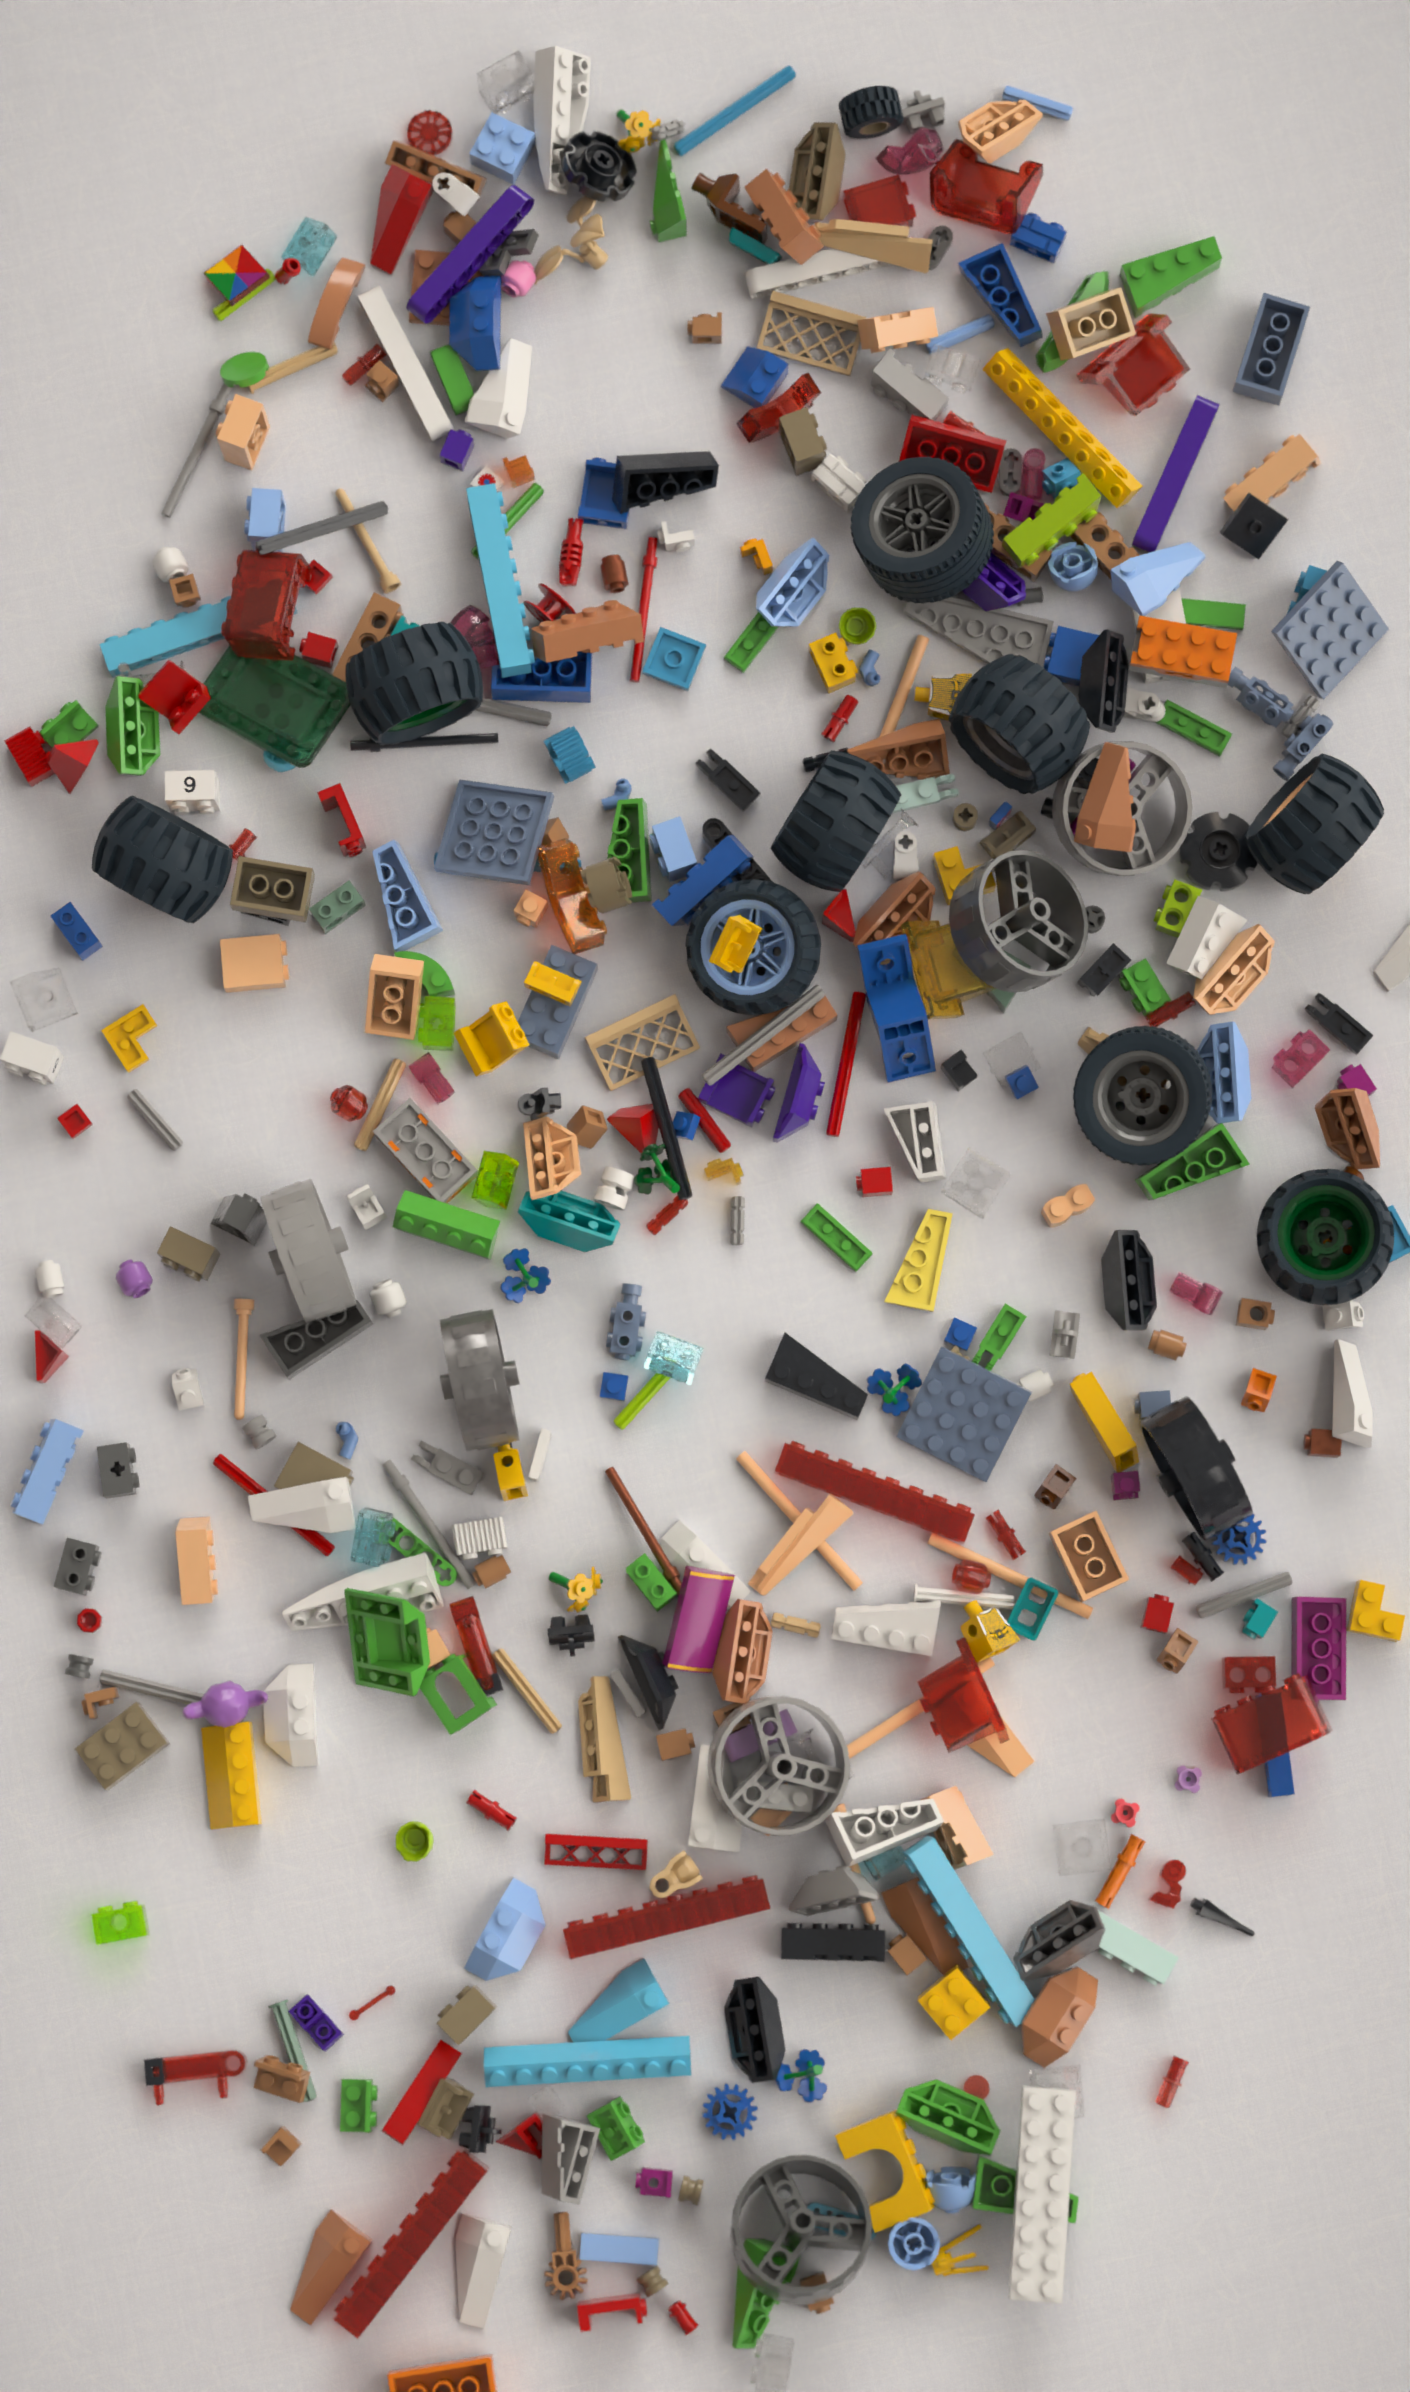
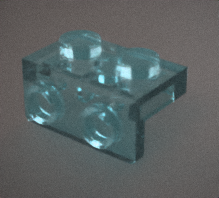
M305 217L281 258L283 260L287 258L297 259L300 267L309 275L314 276L337 239V235L326 223Z

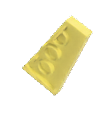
M933 1209L927 1210L884 1303L929 1312L934 1311L953 1213Z

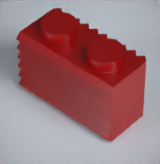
M29 726L4 740L31 787L55 774L46 761L50 751L45 753L41 745L45 744V741L38 730L33 732Z

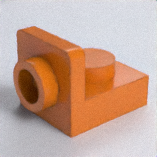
M1253 1368L1241 1405L1253 1411L1265 1412L1277 1376Z

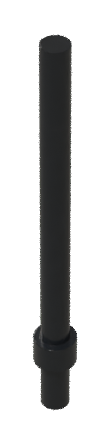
M498 733L419 737L398 744L379 745L370 737V740L350 741L351 751L370 750L371 752H381V749L499 743Z

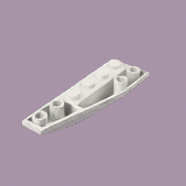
M558 46L535 51L534 128L539 165L545 190L560 195H567L570 182L563 173L561 159L564 156L563 149L570 138L582 132L589 102L590 57Z
M426 1553L382 1564L337 1581L285 1609L283 1617L291 1631L348 1625L344 1593L346 1588L405 1599L422 1613L442 1608L443 1601L434 1568Z

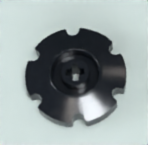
M593 131L592 135L579 132L571 137L564 147V156L561 159L563 173L570 183L578 185V191L586 197L600 202H604L606 198L618 201L624 198L635 184L633 179L637 173L635 161L630 152L621 149L618 141L613 137L597 131Z
M1218 812L1207 813L1195 819L1191 824L1193 832L1187 833L1185 840L1179 848L1180 863L1189 865V869L1186 872L1187 877L1197 886L1206 890H1210L1212 885H1217L1221 892L1233 890L1244 884L1248 879L1245 872L1247 870L1254 871L1258 863L1251 854L1244 839L1250 825L1239 816L1231 813L1224 819L1219 816ZM1216 847L1219 850H1224L1222 856L1219 853H1214Z

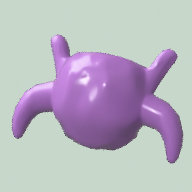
M226 1681L210 1686L202 1696L201 1701L187 1705L183 1709L182 1714L186 1719L205 1717L210 1724L226 1728L241 1722L246 1717L249 1708L265 1704L268 1700V1695L261 1690L245 1691L239 1684Z

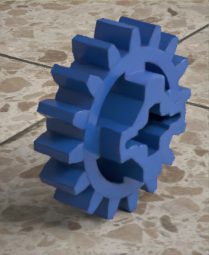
M1254 1514L1244 1519L1243 1522L1247 1523L1248 1526L1240 1527L1236 1525L1227 1530L1226 1542L1223 1543L1222 1534L1214 1536L1217 1540L1211 1544L1212 1546L1218 1545L1219 1549L1216 1551V1555L1223 1553L1225 1555L1223 1558L1224 1562L1232 1558L1233 1565H1237L1238 1560L1241 1559L1243 1565H1246L1248 1557L1254 1561L1257 1559L1254 1553L1263 1552L1259 1545L1267 1542V1540L1261 1538V1535L1266 1533V1530H1259L1258 1526L1261 1525L1262 1521L1254 1522ZM1234 1532L1237 1534L1242 1532L1244 1534L1242 1538L1243 1544L1240 1541L1234 1542ZM1252 1533H1255V1543L1252 1548L1250 1536ZM1231 1548L1240 1549L1244 1554H1234L1229 1550Z
M726 2083L723 2091L715 2087V2096L708 2093L707 2097L711 2101L710 2103H703V2107L708 2109V2112L703 2113L702 2117L709 2118L710 2121L705 2126L706 2128L714 2127L713 2135L721 2132L722 2140H725L727 2134L731 2135L732 2140H735L737 2133L742 2137L745 2136V2128L753 2129L749 2122L750 2120L757 2121V2117L752 2115V2112L758 2110V2107L751 2106L750 2103L755 2098L754 2096L746 2097L748 2091L746 2088L739 2092L738 2084H735L733 2089H729ZM733 2094L740 2097L741 2100L737 2102L730 2101L726 2095ZM718 2100L721 2105L720 2111L713 2116V2106ZM723 2101L731 2108H737L734 2112L736 2123L730 2116L724 2117L723 2113L726 2110ZM747 2108V2117L742 2124L739 2119L740 2113ZM727 2122L732 2124L734 2129H725L718 2124Z

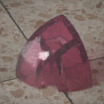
M920 128L903 147L887 145L875 159L884 169L891 173L899 175L917 174L931 168L941 160L939 156L943 152V144L936 130Z
M469 605L462 609L450 623L461 632L470 644L480 669L499 665L494 634L488 625L490 619L480 609Z

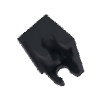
M1113 943L1078 980L1077 984L1082 988L1086 987L1090 991L1091 996H1098L1131 962V959Z

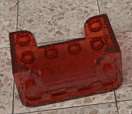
M245 549L237 557L238 568L236 576L232 579L231 599L227 601V617L221 627L222 636H225L226 641L237 656L293 660L296 649L290 647L289 644L290 637H294V632L291 629L299 588H305V582H311L313 570L300 553L273 551L259 555L256 550Z
M1300 1673L1294 1674L1284 1679L1285 1685L1277 1689L1273 1684L1260 1690L1261 1696L1252 1699L1251 1695L1238 1700L1237 1707L1231 1708L1230 1704L1213 1711L1215 1716L1211 1720L1237 1775L1333 1731L1307 1675L1301 1677Z

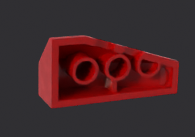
M393 164L381 185L370 264L391 275L434 191L433 186L428 182Z

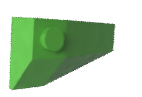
M666 139L661 140L659 145L653 220L649 221L652 235L657 234L658 242L687 236V219L681 194L677 188L675 172L672 173L671 171L673 168Z
M745 2239L743 2247L748 2257L758 2267L775 2242L767 2239ZM782 2245L790 2253L794 2251L789 2246ZM781 2257L772 2259L776 2266L786 2264L785 2260ZM800 2257L795 2262V2264L793 2265V2267L786 2275L781 2284H786V2282L791 2283L795 2276ZM739 2266L737 2268L732 2347L735 2349L755 2348L770 2321L768 2315L774 2304L779 2305L780 2301L762 2294L750 2284L739 2269Z

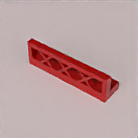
M545 1834L544 1865L646 1870L648 1839ZM551 1844L562 1845L568 1854L561 1860H550ZM566 1845H571V1846H576V1847H575L573 1850L570 1851ZM580 1846H587L594 1854L586 1862L579 1861L573 1854ZM592 1847H602V1848H601L600 1850H598L597 1852H595ZM606 1847L613 1848L619 1855L612 1863H605L598 1855ZM617 1848H626L627 1850L621 1854ZM631 1849H642L641 1865L630 1864L624 1855ZM571 1855L575 1861L565 1860ZM597 1857L601 1863L591 1861ZM622 1858L626 1864H617L616 1862Z

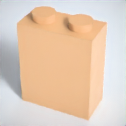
M280 934L220 939L223 985L226 993L286 987L285 980H289L288 965H284L283 956L287 955L286 941H282Z

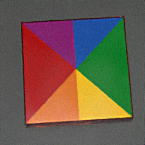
M240 245L204 272L206 279L231 306L235 305L270 278L268 272L243 245Z

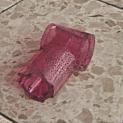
M1031 448L1025 453L1023 459L1020 495L1033 500H1041L1042 470H1044L1046 458L1040 449ZM1031 457H1037L1041 464L1033 467L1029 465L1027 460Z
M429 1052L408 1066L418 1082L425 1086L437 1104L446 1101L455 1093L450 1083L440 1072L441 1068Z
M1180 1271L1169 1290L1173 1294L1189 1301L1193 1307L1208 1315L1213 1314L1223 1295V1292L1215 1286L1205 1282L1201 1283Z

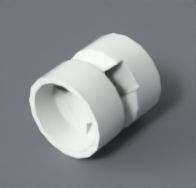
M605 1166L601 1177L603 1185L598 1186L594 1201L613 1209L624 1210L629 1198L626 1192L631 1191L635 1176L625 1171Z

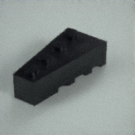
M710 451L617 456L612 501L620 514L629 512V509L639 506L643 508L650 506L651 502L658 500H672L674 496L685 493L689 495L714 488L717 485L719 464Z
M786 1332L784 1333L765 1377V1382L858 1420L868 1394Z
M787 1923V1928H781V1959L885 1962V1930H879V1925L864 1924V1929H853V1924H838V1929H828V1924L812 1923V1928H802V1923Z

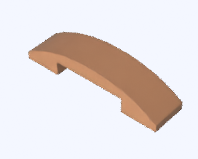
M341 258L331 274L318 304L310 329L308 343L331 350L339 331L338 324L353 288L359 284L366 267L365 264Z

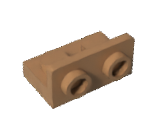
M265 2055L255 2061L254 2066L258 2067L253 2088L297 2103L304 2102L310 2072L303 2070L302 2065L296 2063L285 2064L279 2062L280 2059L272 2055Z

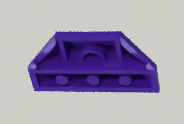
M990 553V559L978 578L966 589L962 590L985 612L1008 607L1026 598L1025 581L993 553Z
M799 1043L773 1135V1142L776 1143L807 1127L810 1119L815 1120L818 1106L814 1105L816 1096H822L825 1082L821 1081L822 1074L803 1043Z

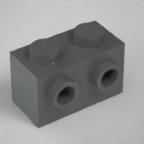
M67 1538L54 1587L82 1595H87V1591H92L95 1576H92L94 1566L98 1567L102 1552L99 1551V1546Z

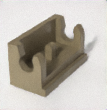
M1019 811L989 836L980 841V845L994 859L1018 848L1035 834L1036 827L1023 812Z
M440 2079L418 2125L437 2137L443 2136L446 2139H451L474 2093L453 2079Z

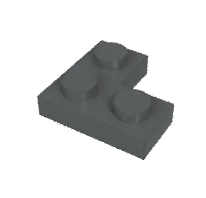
M535 229L512 231L481 266V274L483 276L504 275L512 256L532 254L539 234Z

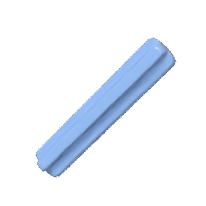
M1010 86L1005 87L1002 99L1006 101L1018 102V100H1026L1040 112L1064 120H1069L1073 111L1071 106Z
M990 314L931 339V343H926V348L933 355L994 328V320Z

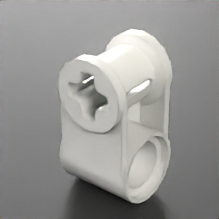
M439 173L433 179L432 186L435 192L463 216L467 215L480 198L475 191L449 173ZM441 179H443V180L449 179V181H448V185L450 186L449 189L443 188V189L441 190V187H442V184L440 183V180H441Z
M1127 688L1125 714L1123 717L1157 722L1164 717L1166 712L1165 706L1155 694Z
M909 831L900 832L895 838L893 879H904L918 872L917 840L915 835ZM903 838H907V841L912 843L908 846V849H903V845H899Z

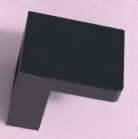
M962 1049L943 1062L940 1067L958 1092L977 1078L976 1072L966 1061L967 1056Z

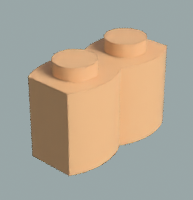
M1080 1184L1071 1188L1065 1196H1058L1049 1200L1044 1205L1041 1214L1050 1228L1058 1227L1064 1224L1070 1216L1086 1212L1092 1206L1095 1198L1087 1184Z

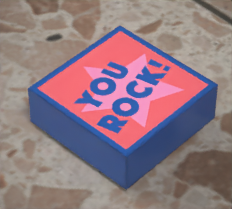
M1004 802L990 817L989 826L996 830L1009 816L1013 807L1009 803Z

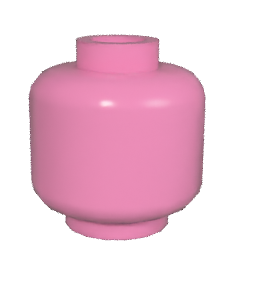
M525 260L509 263L505 274L501 276L502 290L511 297L525 296L536 282L533 266Z

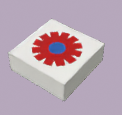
M485 466L470 482V486L476 487L495 483L496 490L498 491L504 485V481Z

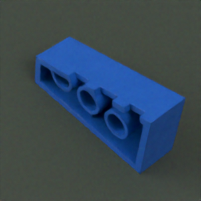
M1003 243L958 263L962 275L1020 347L1043 338L1041 327Z
M577 651L578 655L576 657L548 663L537 658L535 663L531 664V673L504 678L501 675L500 665L492 666L491 682L492 699L591 703L592 653Z
M728 835L703 858L705 861L703 865L698 863L687 872L686 881L681 880L668 889L669 896L665 900L660 901L658 898L652 905L671 926L685 924L689 926L695 911L705 899L721 887L733 883L732 878L737 873H744L751 866L749 861L754 856L734 835Z

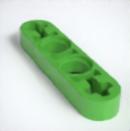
M388 1515L382 1516L377 1520V1533L406 1558L422 1554L423 1552H430L433 1555V1568L438 1560H441L440 1568L445 1571L448 1568L451 1569L450 1576L452 1579L450 1581L445 1579L443 1582L440 1580L441 1574L436 1570L434 1571L439 1585L447 1587L455 1583L457 1579L455 1568L398 1520ZM391 1520L393 1522L391 1527L397 1532L399 1528L404 1530L397 1535L395 1542L390 1540L394 1537L393 1534L388 1531L382 1533L383 1526L381 1524L383 1521L388 1523ZM403 1536L413 1538L414 1545L410 1550H403L400 1547V1540Z

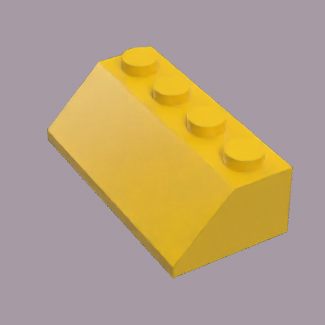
M239 1722L234 1726L226 1728L218 1726L201 1728L210 1829L262 1824L252 1722Z

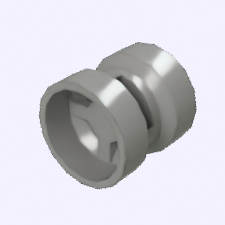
M263 1415L254 1418L242 1427L246 1435L252 1436V1445L255 1449L265 1446L276 1438L273 1429H269L268 1426L266 1427L267 1420Z

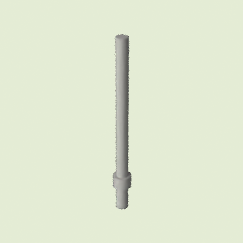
M224 383L216 400L213 399L209 406L210 412L161 513L165 517H171L218 416L223 414L226 407V399L232 387Z
M391 1459L386 1461L382 1465L392 1478V1484L397 1491L400 1490L449 1563L455 1568L456 1573L467 1589L473 1587L476 1584L409 1487L408 1484L410 1482L406 1476L400 1474Z

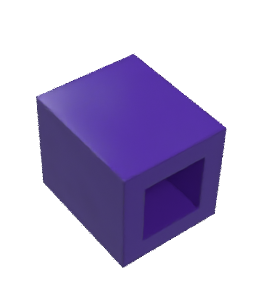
M450 429L439 455L440 462L464 471L474 448V440L471 434L460 429L457 431Z

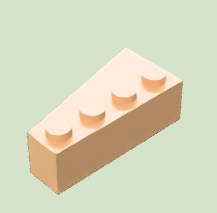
M1300 434L1296 437L1291 435L1282 443V449L1277 453L1275 451L1269 453L1263 459V465L1258 469L1255 467L1250 469L1244 475V481L1239 485L1234 483L1224 492L1226 496L1223 499L1233 512H1235L1249 492L1268 505L1270 503L1269 498L1271 496L1276 498L1284 493L1289 487L1288 483L1291 480L1292 482H1298L1306 475L1305 473L1308 471L1309 466L1312 465L1316 468L1321 464L1318 455Z

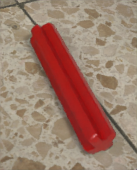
M686 1088L678 1095L679 1099L691 1114L701 1117L699 1126L720 1153L728 1150L731 1146L730 1141L690 1088Z

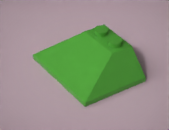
M350 1588L344 1589L355 1683L408 1696L417 1695L430 1664L425 1614L405 1599Z

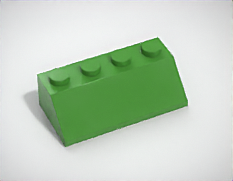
M405 1190L396 1208L392 1227L491 1260L500 1221Z

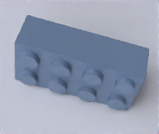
M1263 293L1232 392L1279 406L1310 306Z
M551 945L543 965L578 979L582 983L571 1007L531 990L518 1024L530 1044L528 1047L559 1059L598 971V965L595 962Z

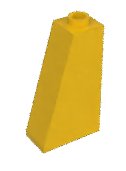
M1092 1371L1088 1374L1082 1373L1076 1376L1070 1383L1071 1393L1116 1473L1139 1463L1137 1445Z

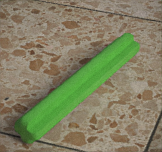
M533 483L506 512L508 528L504 529L505 534L543 495L544 490L539 484ZM475 545L471 552L472 555L479 560L477 547Z

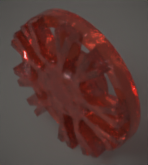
M424 110V112L414 115L408 124L407 137L410 145L433 156L445 151L452 141V126L441 112ZM430 116H434L433 123L430 122ZM426 117L427 121L422 123L419 119ZM439 118L444 121L441 125H436ZM414 124L421 126V128L415 127ZM448 128V130L439 132L440 129ZM411 132H418L420 135L412 138ZM440 136L448 137L447 141L444 143L439 140ZM420 139H422L423 141L418 146H416L415 144ZM436 141H437L438 145L440 146L439 149H436V147H435V145H434V143H435ZM426 143L431 144V151L423 150Z

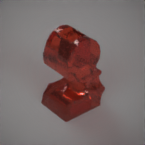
M1169 1860L1162 1866L1159 1876L1168 1885L1169 1890L1165 1894L1160 1891L1151 1894L1148 1899L1149 1901L1174 1909L1176 1904L1181 1901L1182 1886L1178 1882L1184 1879L1186 1875V1867L1181 1861Z

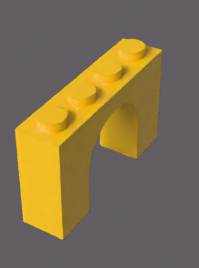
M896 2109L835 2135L845 2160L868 2150L882 2149L893 2154L902 2166L903 2183L898 2193L869 2205L871 2224L875 2233L894 2226L899 2222L909 2220L908 2218L927 2213L936 2207L933 2204L935 2200L930 2189H926L925 2169L921 2163L917 2162L915 2157L916 2147L911 2138L908 2139L904 2130L906 2129V2123L896 2114Z

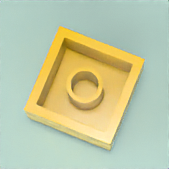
M957 1964L918 1996V2002L950 2040L954 2039L990 2009V2003Z

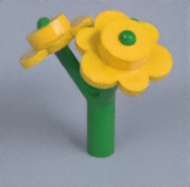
M623 109L617 112L616 116L628 130V137L618 141L621 149L630 153L637 152L645 146L644 138L646 137L648 146H651L655 141L658 142V140L651 138L653 135L651 130L654 127L660 126L661 119H657L655 123H652L649 120L648 112L644 110L638 113L633 111L630 113V116Z
M592 1567L591 1579L586 1578L582 1573H578L574 1580L568 1579L556 1572H551L549 1575V1581L568 1590V1598L575 1600L567 1608L568 1612L576 1610L578 1613L584 1611L589 1606L588 1600L592 1598L593 1594L594 1596L597 1595V1589H601L603 1580L601 1579V1574H597L595 1567Z

